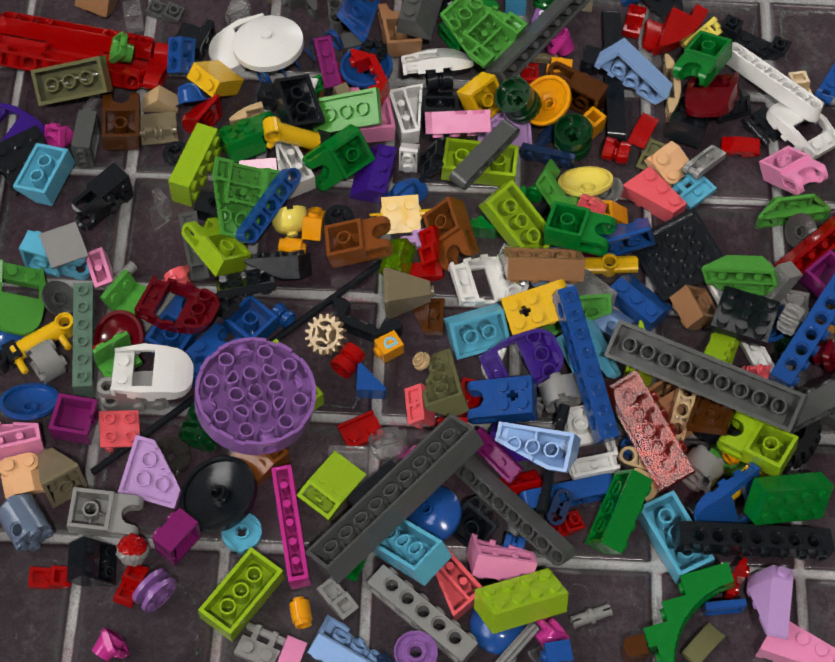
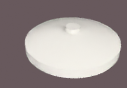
M269 15L252 19L242 25L234 35L232 46L234 55L241 65L253 71L271 72L283 69L296 61L303 51L304 39L300 27L294 21L282 16Z

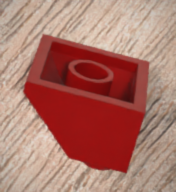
M216 94L193 107L189 113H186L182 118L183 130L192 134L197 123L213 127L223 116L220 95Z

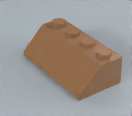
M504 247L505 276L510 282L519 283L521 280H529L531 283H540V281H548L550 283L560 279L567 281L569 284L584 282L585 258L581 251L564 248Z

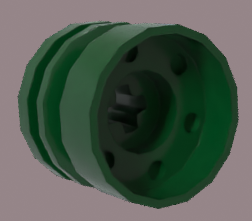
M508 78L496 90L495 102L498 108L513 122L519 124L528 123L538 115L541 108V98L523 78Z
M576 113L560 117L554 128V149L575 153V161L586 158L591 150L593 133L592 124L588 118Z
M193 402L186 414L187 420L182 423L178 436L184 443L195 449L215 452L219 444L202 428Z

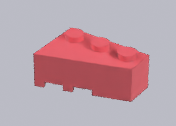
M651 166L623 184L624 189L621 198L631 200L639 208L642 206L649 210L650 214L665 222L685 212L687 203Z
M449 550L452 557L435 574V577L451 615L457 621L474 606L475 589L482 586Z

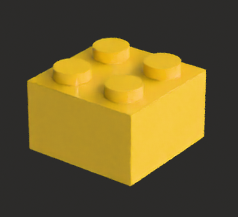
M482 71L457 91L465 111L490 110V118L500 111L495 102V93L499 87L496 75Z

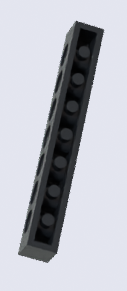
M678 520L671 529L674 552H682L683 554L701 553L702 555L721 554L722 556L740 555L741 557L759 556L760 558L778 557L779 559L797 558L798 560L816 559L817 561H824L835 551L830 528Z

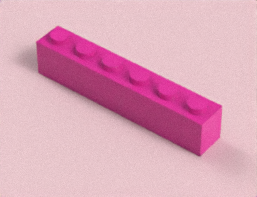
M291 464L271 468L288 582L292 590L312 586L308 557L305 553L306 545L299 500L296 496L297 488L294 471Z

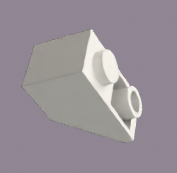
M401 143L399 148L400 171L417 173L420 144Z

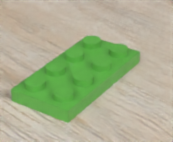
M377 87L318 98L325 123L314 128V132L320 129L330 132V134L338 133L350 124L358 129L382 125L380 91Z

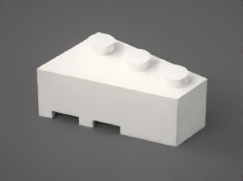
M423 83L391 89L388 94L400 143H419Z
M278 141L275 144L278 170L296 168L301 173V180L288 199L315 189V176L312 170L307 168L302 162L303 154L299 147Z

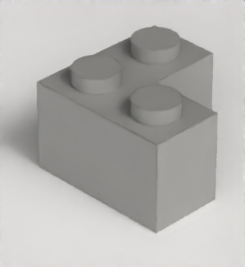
M792 261L781 263L774 267L779 284L769 294L762 297L776 301L784 299L803 276Z

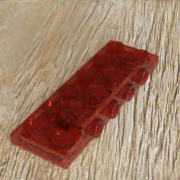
M638 370L631 372L606 387L613 410L660 492L665 491L696 472L686 454L688 448L685 442L678 440L676 436L679 433L673 423L669 424L666 419L669 416L663 406L659 407L656 402L659 400L658 395L654 389L650 391Z

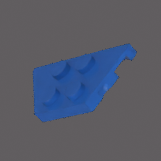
M342 0L337 17L364 43L368 37L380 1Z

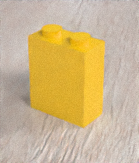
M219 60L194 62L187 75L190 81L211 97L216 94L220 95V97L237 95L244 82L242 77Z

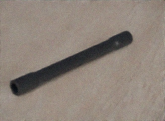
M559 404L554 430H565L570 411L569 405ZM547 469L545 471L536 508L538 514H548L556 471Z

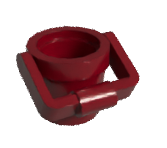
M833 339L818 344L820 349L816 356H813L815 366L824 364L826 373L834 374L835 345Z

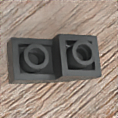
M150 0L145 10V15L166 22L178 23L185 8L170 1L166 4L159 0Z

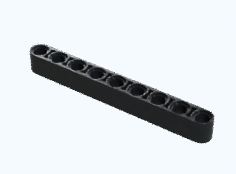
M602 10V49H606L622 39L620 10ZM603 69L604 83L609 85L605 101V115L607 116L605 123L606 138L609 136L616 138L618 142L625 141L626 121L623 81L615 76L611 78L607 75V71Z

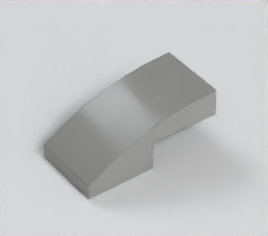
M330 578L316 588V591L342 620L359 608L349 593L345 592L340 584H336Z

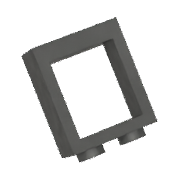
M78 110L71 143L77 167L95 168L102 133L97 111Z

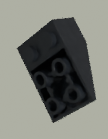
M681 97L670 119L665 137L699 149L712 117L689 116L685 112V97Z
M304 250L277 251L275 253L260 252L250 254V258L244 259L245 263L281 280L300 279L312 275L311 254L304 253Z

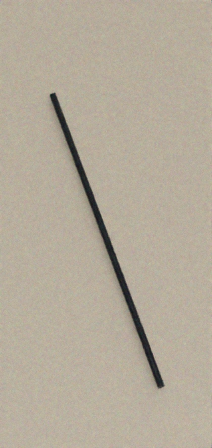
M378 260L268 341L272 342L277 339L280 342L331 305L333 296L342 297L385 265L384 260ZM194 394L142 431L140 436L149 437L189 408L194 402ZM120 447L91 468V473L94 476L130 451L132 447Z

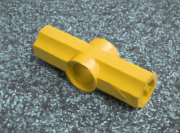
M608 253L603 257H585V269L593 274H602L605 277H612L615 273H638V257L616 256L612 253Z

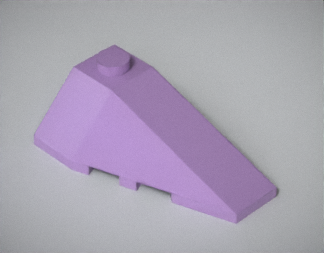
M771 565L748 576L746 592L753 600V608L757 609L759 613V621L765 634L787 640L793 589V569L785 566Z

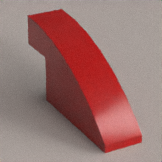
M696 4L692 11L687 14L673 7L666 16L652 54L655 56L661 55L680 47L685 40L695 33L709 10Z

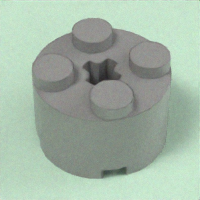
M45 339L25 351L26 358L30 357L32 359L30 362L32 369L41 381L44 380L45 385L66 373L67 362L62 355L58 356L55 349L57 348L52 339Z
M556 372L549 376L550 379L538 384L541 399L547 413L557 414L559 404L574 407L582 403L576 377L573 373L561 375L560 372Z
M698 445L688 452L676 470L677 474L680 471L682 475L680 479L687 487L696 492L704 490V493H707L723 475L725 463L720 457H716L709 452L705 446Z

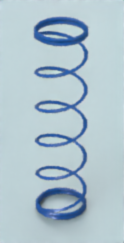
M334 29L326 31L324 36L326 33L331 35L333 46L337 50L342 49V41ZM332 35L337 39L339 47L335 43ZM311 39L309 43L310 52L304 47L303 49L311 56L313 62L316 63L311 52V41L313 40ZM297 59L295 63L298 65L299 69L302 70ZM284 68L281 69L285 77H287ZM256 71L257 76L260 82L262 83V81L264 80L260 72ZM261 72L266 82L272 83L269 72L267 74L266 72Z

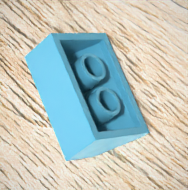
M36 143L13 188L36 203L53 206L75 164L71 153L66 148Z
M498 303L443 318L447 337L456 360L484 353L500 341L510 337L504 309Z

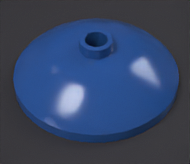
M348 51L342 57L339 64L342 78L355 87L367 88L375 85V75L371 76L369 70L358 74L356 68L351 67L349 61L351 53ZM387 53L386 57L379 61L388 79L393 70V63L390 55Z
M43 383L17 385L2 394L0 397V410L4 415L15 420H37L54 411L59 393L52 386Z
M440 486L406 520L444 541L459 526L462 517L461 503L450 489Z
M473 609L470 618V631L476 637L478 646L486 652L495 655H501L528 625L525 624L492 634L475 609Z

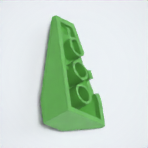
M611 294L579 295L585 318L596 320L612 313ZM560 322L541 328L550 331L553 335L563 333Z

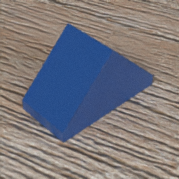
M360 362L357 368L356 398L385 399L387 397V388Z

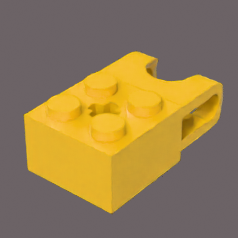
M560 279L501 298L512 335L532 329L544 328L559 322L552 296L558 289L566 288L565 280ZM523 308L531 310V312L528 313L529 316L525 317L524 314L520 315V312Z

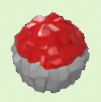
M132 533L124 536L116 547V555L125 566L133 567L141 565L146 557H148L150 551L147 541L143 537Z

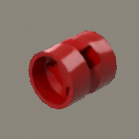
M607 136L601 159L610 162L615 160L617 164L626 166L632 143L623 140L618 142L616 138Z
M347 342L340 350V354L336 355L330 362V366L338 375L349 379L356 371L358 364L365 360L366 355L357 345Z

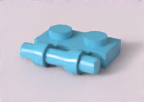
M691 174L684 175L681 181L672 185V189L676 193H680L679 196L687 203V210L698 206L715 193L717 189L705 176L700 180H696ZM687 184H691L689 188L685 187Z

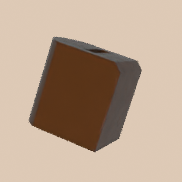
M639 634L626 637L621 648L623 660L625 662L646 660L649 650L644 635Z

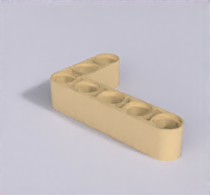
M677 388L659 454L627 446L618 452L617 459L619 463L631 468H640L661 477L672 475L677 467L687 431L686 424L697 394L691 392V395L686 397L682 393V388ZM678 406L685 408L686 413L684 416L678 414ZM673 424L680 427L679 435L672 432ZM668 443L675 446L673 454L669 453L666 449ZM624 451H629L632 454L631 461L624 460ZM644 456L651 460L649 467H645L642 464ZM663 462L668 463L670 466L668 473L663 472L661 469Z

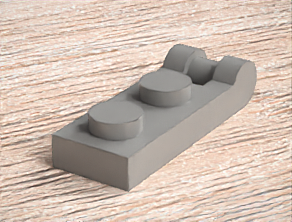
M710 145L684 165L682 172L691 174L694 179L700 180L706 172L724 160L727 153L714 145Z

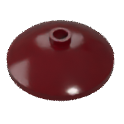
M125 310L112 311L106 314L98 323L94 334V344L106 343L117 333L125 331L129 333L131 345L145 343L144 327L140 319L132 312Z

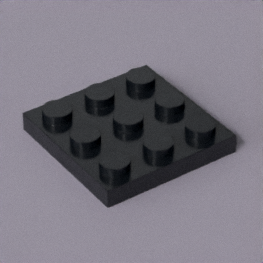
M260 269L240 271L215 277L218 299L222 298L223 300L232 299L237 295L247 297L255 292L270 293L273 289H276L273 275Z
M725 285L709 330L766 348L781 302Z

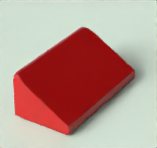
M536 470L520 473L510 484L503 477L499 478L517 495L526 490L542 487V480Z

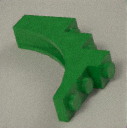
M728 562L680 575L681 582L678 583L680 594L683 596L662 601L663 608L659 609L662 620H667V622L643 628L644 638L650 653L659 651L655 653L657 662H676L679 639L692 615L709 599L735 587Z

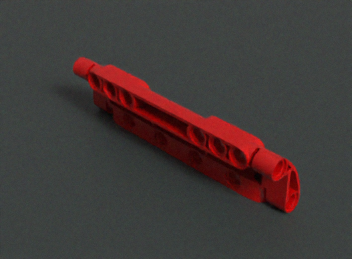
M10 11L0 13V65L30 71L97 56H106L113 87L131 90L139 87L152 90L159 85L163 87L167 78L168 44L162 42L155 43L154 39L148 36L126 33L128 34L127 43L134 45L132 57L149 61L132 58L131 63H110L109 54L103 52L110 53L112 38L121 31ZM1 33H3V34H9V35H14V36L25 37V38H31V39H36V40L47 41V43H46V42L35 41V40H30V39L19 38V37L8 36V35H2Z

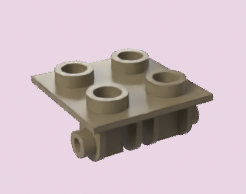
M176 111L140 115L142 146L178 141Z

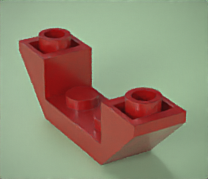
M350 49L351 57L349 61L351 67H355L358 74L369 70L371 76L375 75V85L367 87V89L379 88L382 106L390 93L388 80L376 55Z

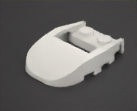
M260 13L238 19L217 33L209 45L208 54L211 61H221L236 74L244 72L246 67L241 65L234 55L232 46L236 30L252 19L264 16V14Z
M449 48L425 49L401 56L403 75L413 73L426 74V70L435 69L436 73L443 72V68H450V70L455 71L474 66V61L466 53Z
M781 102L774 104L767 111V121L774 130L780 131L782 134L780 137L785 142L790 141L795 149L809 154L811 159L815 160L835 148V129L822 113L819 120L814 122L821 126L823 129L822 133L807 142L801 133L794 128L805 121L804 118Z
M482 254L478 258L471 259L470 257L463 259V262L454 265V262H450L448 272L451 274L459 300L458 305L461 307L482 308L496 303L501 306V298L526 291L529 287V280H521L519 283L507 280L505 276L504 254H498L497 257H488V254ZM484 269L493 300L479 298L471 271Z
M147 343L119 347L114 350L115 357L110 387L112 396H116V393L126 394L127 398L130 399L143 398L147 399V401H155V399L166 398V400L181 398L190 391L193 384L194 365L184 351L174 347ZM141 352L155 353L152 386H133L136 354H141Z
M584 405L570 407L568 421L564 432L575 433L581 439L579 447L595 444ZM615 440L604 443L607 453L577 458L568 472L572 480L620 471V464H617L618 449Z

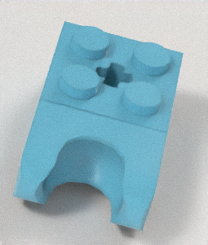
M27 231L19 247L25 267L43 268L44 273L59 278L61 275H65L74 279L85 280L90 276L86 258L51 269L39 234L42 232ZM78 266L81 268H86V270L82 273L77 272L76 268Z
M586 318L601 371L609 378H618L621 372L615 360L604 356L608 344L595 321ZM561 334L556 339L574 374L563 334Z

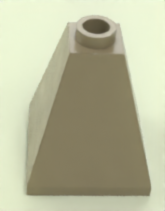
M383 268L384 300L387 318L392 319L431 302V297H434V285L430 286V281L390 268Z
M52 447L43 449L37 455L40 484L52 508L70 500L73 487L88 488L78 464Z

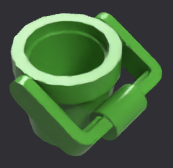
M123 31L112 38L109 54L110 63H131L134 45L127 43L128 34Z

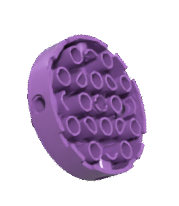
M240 338L218 347L217 351L208 356L201 365L195 382L194 407L202 428L215 442L241 454L265 455L285 449L303 435L313 415L316 401V384L312 371L304 359L293 352V349L280 342L267 341V338Z

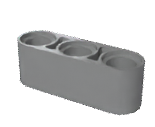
M585 269L584 282L575 284L578 294H611L613 309L617 292L591 271Z

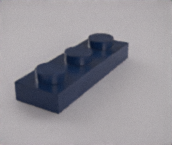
M523 142L520 158L528 161L542 162L543 164H547L549 159H552L561 168L573 169L576 154Z

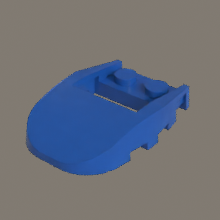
M750 462V467L745 471L739 469L733 472V477L725 480L723 478L719 481V487L713 492L708 491L697 503L694 510V520L747 524L750 522L751 519L744 511L737 516L732 495L741 489L746 503L753 480L760 477L759 471L761 468L755 463Z

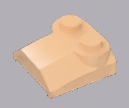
M670 141L644 160L648 167L651 166L669 186L677 183L686 175V173L682 172V169L690 161L681 147L673 141Z
M28 452L1 460L0 474L6 499L12 495L45 493L40 484L38 453Z

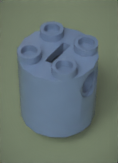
M31 494L12 495L1 505L0 523L17 552L25 550L34 552L41 547L43 541L54 535L49 522Z

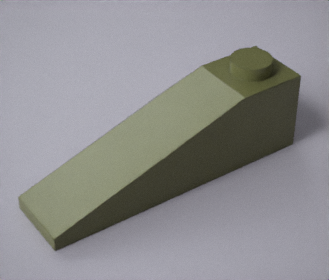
M448 348L432 354L428 368L429 376L425 381L426 389L423 390L422 394L426 410L445 416L450 414L457 416L468 412V403L451 349Z

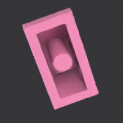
M102 247L87 252L89 257L86 258V262L95 289L112 283L113 269L107 252Z

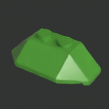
M814 193L786 197L777 196L772 198L760 213L755 228L786 225L789 218L797 213L808 214L814 221L827 220L831 209Z
M726 255L701 268L706 284L713 285L722 291L726 285L756 295L766 296L779 284L775 268L763 256Z

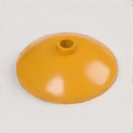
M545 75L534 80L530 85L541 98V108L538 115L530 123L536 126L551 125L564 116L569 109L572 99L571 89L564 79L556 75Z

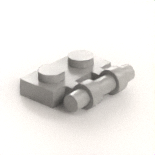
M248 622L246 630L253 633L251 637L242 635L234 655L248 662H277L281 651L275 649L277 643L283 646L286 638L277 631L271 632L263 628L261 624L257 623L255 625ZM262 636L266 639H269V642L266 645L260 641H257L258 638Z

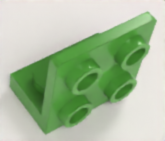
M123 270L100 296V299L111 312L125 310L135 314L134 308L145 291L146 286L138 284L129 271Z
M127 331L117 333L111 340L98 344L92 350L96 366L103 377H112L115 348L131 346L130 336ZM137 354L135 359V369L143 365L141 359Z

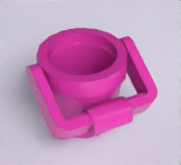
M564 27L546 46L549 54L555 56L558 53L559 56L563 57L574 51L575 46L568 28Z
M53 122L45 124L44 138L47 145L67 148L72 143L74 133L68 126H61Z
M552 617L535 621L541 628L535 635V638L542 647L544 643L570 638Z
M104 627L101 630V634L92 648V651L98 657L107 662L113 656L124 659L130 655L125 638L108 627Z

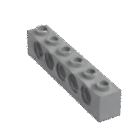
M383 564L367 581V589L414 629L429 634L434 639L437 648L454 662H466L477 650L478 642H476L477 639L473 634L464 632L456 620H450L446 617L445 612L439 606L434 607L426 595L417 593L413 585L409 581H403L399 578L398 573L392 567L387 568ZM389 585H395L397 589L395 591H389L387 587ZM404 598H411L413 602L405 604L402 600ZM426 611L429 615L427 617H420L418 613ZM442 624L445 628L438 631L434 628V625ZM457 637L460 639V642L453 644L449 639Z

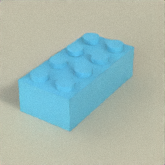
M674 490L643 504L644 508L637 519L675 584L681 582L680 575L712 567L715 560L712 554L702 555L701 553L683 554L682 552H674L672 527L678 520L692 521Z
M406 519L372 551L374 555L424 586L452 557L442 540Z

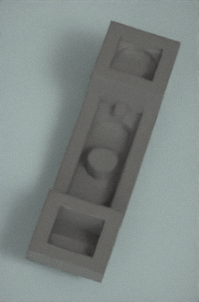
M197 211L178 214L181 233L184 223L195 221L199 224ZM182 236L187 264L190 267L191 282L210 279L208 267Z

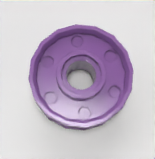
M157 569L138 585L132 599L136 604H142L141 608L145 613L154 612L172 596L177 587V581L172 577L168 578V572L165 569Z
M409 631L404 633L394 646L395 662H437V645L434 639L425 632ZM417 651L421 653V656L414 658L410 654Z

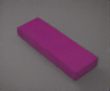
M331 35L314 38L313 41L324 90L333 89V87L342 84Z
M480 427L477 433L484 444L477 452L509 484L512 483L524 468L483 427Z

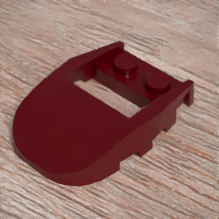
M735 72L734 75H717L708 87L699 86V78L694 76L687 85L685 112L692 117H718L729 113L734 107V101L739 99L740 79L738 72Z
M153 275L134 311L137 317L162 330L195 334L203 331L213 322L219 311L220 301L215 293L206 288L199 289L194 286V283L188 281L186 284L179 283L176 279L168 278L165 282L157 280V276ZM168 292L188 298L175 323L167 319L164 321L155 315Z

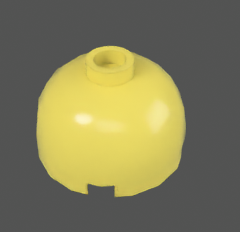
M295 205L293 209H287V207L280 208L271 221L273 228L279 234L292 238L297 237L298 233L302 231L303 217L307 215L306 207Z

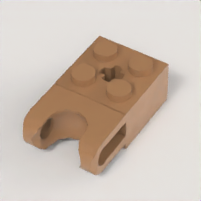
M387 3L378 4L377 16L383 44L387 45V53L390 57H401L421 51L422 38L397 33V21L400 11H392Z

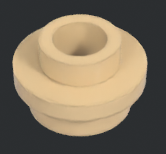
M418 352L414 356L412 364L415 369L421 371L429 366L430 355L428 353Z

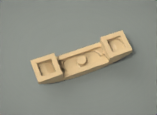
M669 54L664 55L662 62L663 75L673 83L671 98H667L665 105L667 123L670 122L681 94V80L673 78L675 62Z

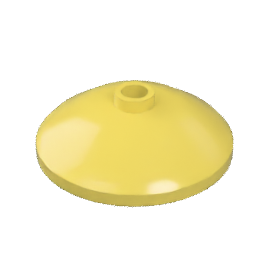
M577 167L564 172L559 177L558 184L563 192L569 196L580 198L583 193L596 197L605 193L613 185V175L608 170L600 167Z

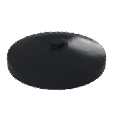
M217 456L210 458L194 468L186 478L180 495V508L198 521L200 531L218 533L229 530L243 521L253 508L258 490L256 477L250 467L236 457Z

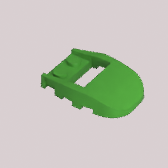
M0 259V331L27 336L38 330L45 306L41 297L42 289L46 285L43 268L35 269L3 262ZM2 282L38 289L39 299L2 292Z

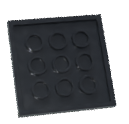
M694 207L653 228L652 232L656 245L633 251L662 302L670 301L669 297L685 285L697 287L705 283L701 268L724 257Z

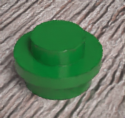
M536 185L526 189L525 196L529 201L538 203L542 200L543 195Z

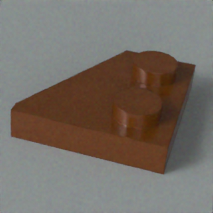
M431 298V302L412 310L425 336L444 335L445 298Z

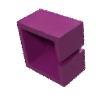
M831 249L804 271L800 280L818 298L835 273V253Z
M59 393L48 427L51 437L91 445L95 431L94 425H97L99 411H101L98 400Z
M180 507L176 512L173 511L167 517V522L162 527H158L152 537L156 552L174 567L202 537L198 521Z

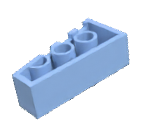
M625 38L601 51L594 65L597 69L602 68L607 71V75L611 78L615 76L623 81L622 85L627 88H634L638 95L654 105L668 98L673 85Z

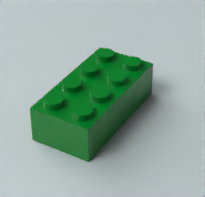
M634 469L615 471L584 544L604 555L622 554L628 546L627 540L629 535L636 527L635 521L644 508L643 502L651 492L653 480Z
M822 472L757 477L753 480L743 511L755 525L822 519L834 485Z

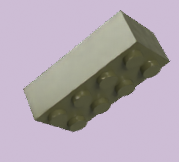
M97 56L30 70L38 106L113 91L106 56Z

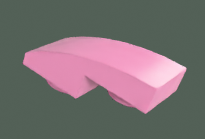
M287 635L277 662H300L307 642Z

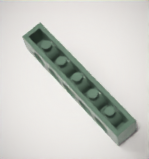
M93 282L73 283L72 388L75 396L80 397L95 396L96 362L92 346L95 345L96 292Z

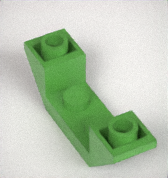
M549 159L535 183L551 208L554 201L577 206L579 198L565 195L556 181L560 170L554 161Z

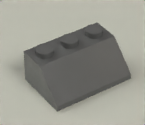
M404 0L398 16L396 32L431 40L443 0Z

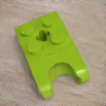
M207 218L203 227L195 221L186 222L182 227V236L215 277L244 271L247 265L244 259L250 258L251 252L243 243L238 242L236 238L220 235L218 218Z
M736 411L732 418V424L742 434L739 436L721 435L716 442L719 450L748 465L750 462L755 463L761 468L760 471L770 476L781 475L797 449L799 437Z

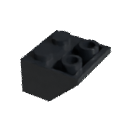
M422 91V123H425V112L459 111L457 92Z
M81 537L70 542L67 582L83 587L114 586L117 546L88 537Z

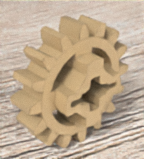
M319 314V318L313 317L314 323H308L310 330L307 329L305 332L309 333V336L305 340L310 341L307 346L313 348V352H319V355L323 356L325 354L332 355V350L339 352L338 346H344L341 341L347 338L343 336V333L347 330L341 328L344 323L338 321V317H332L331 314H326V316ZM325 322H330V323H332V324H331V325H325L324 323H325ZM320 344H326L327 347H321Z

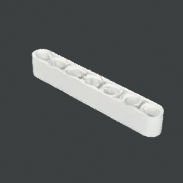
M732 42V57L726 63L728 66L809 122H817L819 120L824 105L820 99L742 45Z

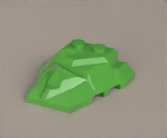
M454 0L440 13V17L467 55L482 68H488L523 33L528 25L516 14L510 11L508 14L498 10L499 7L495 5L492 8L486 6L482 0Z
M215 157L212 179L220 235L236 238L237 229L280 170L256 168L234 163V160ZM269 202L267 203V208H268V210L270 209V203H269ZM257 216V218H256L257 224H259V222H260V219H259L258 216ZM246 231V238L248 239L249 232Z

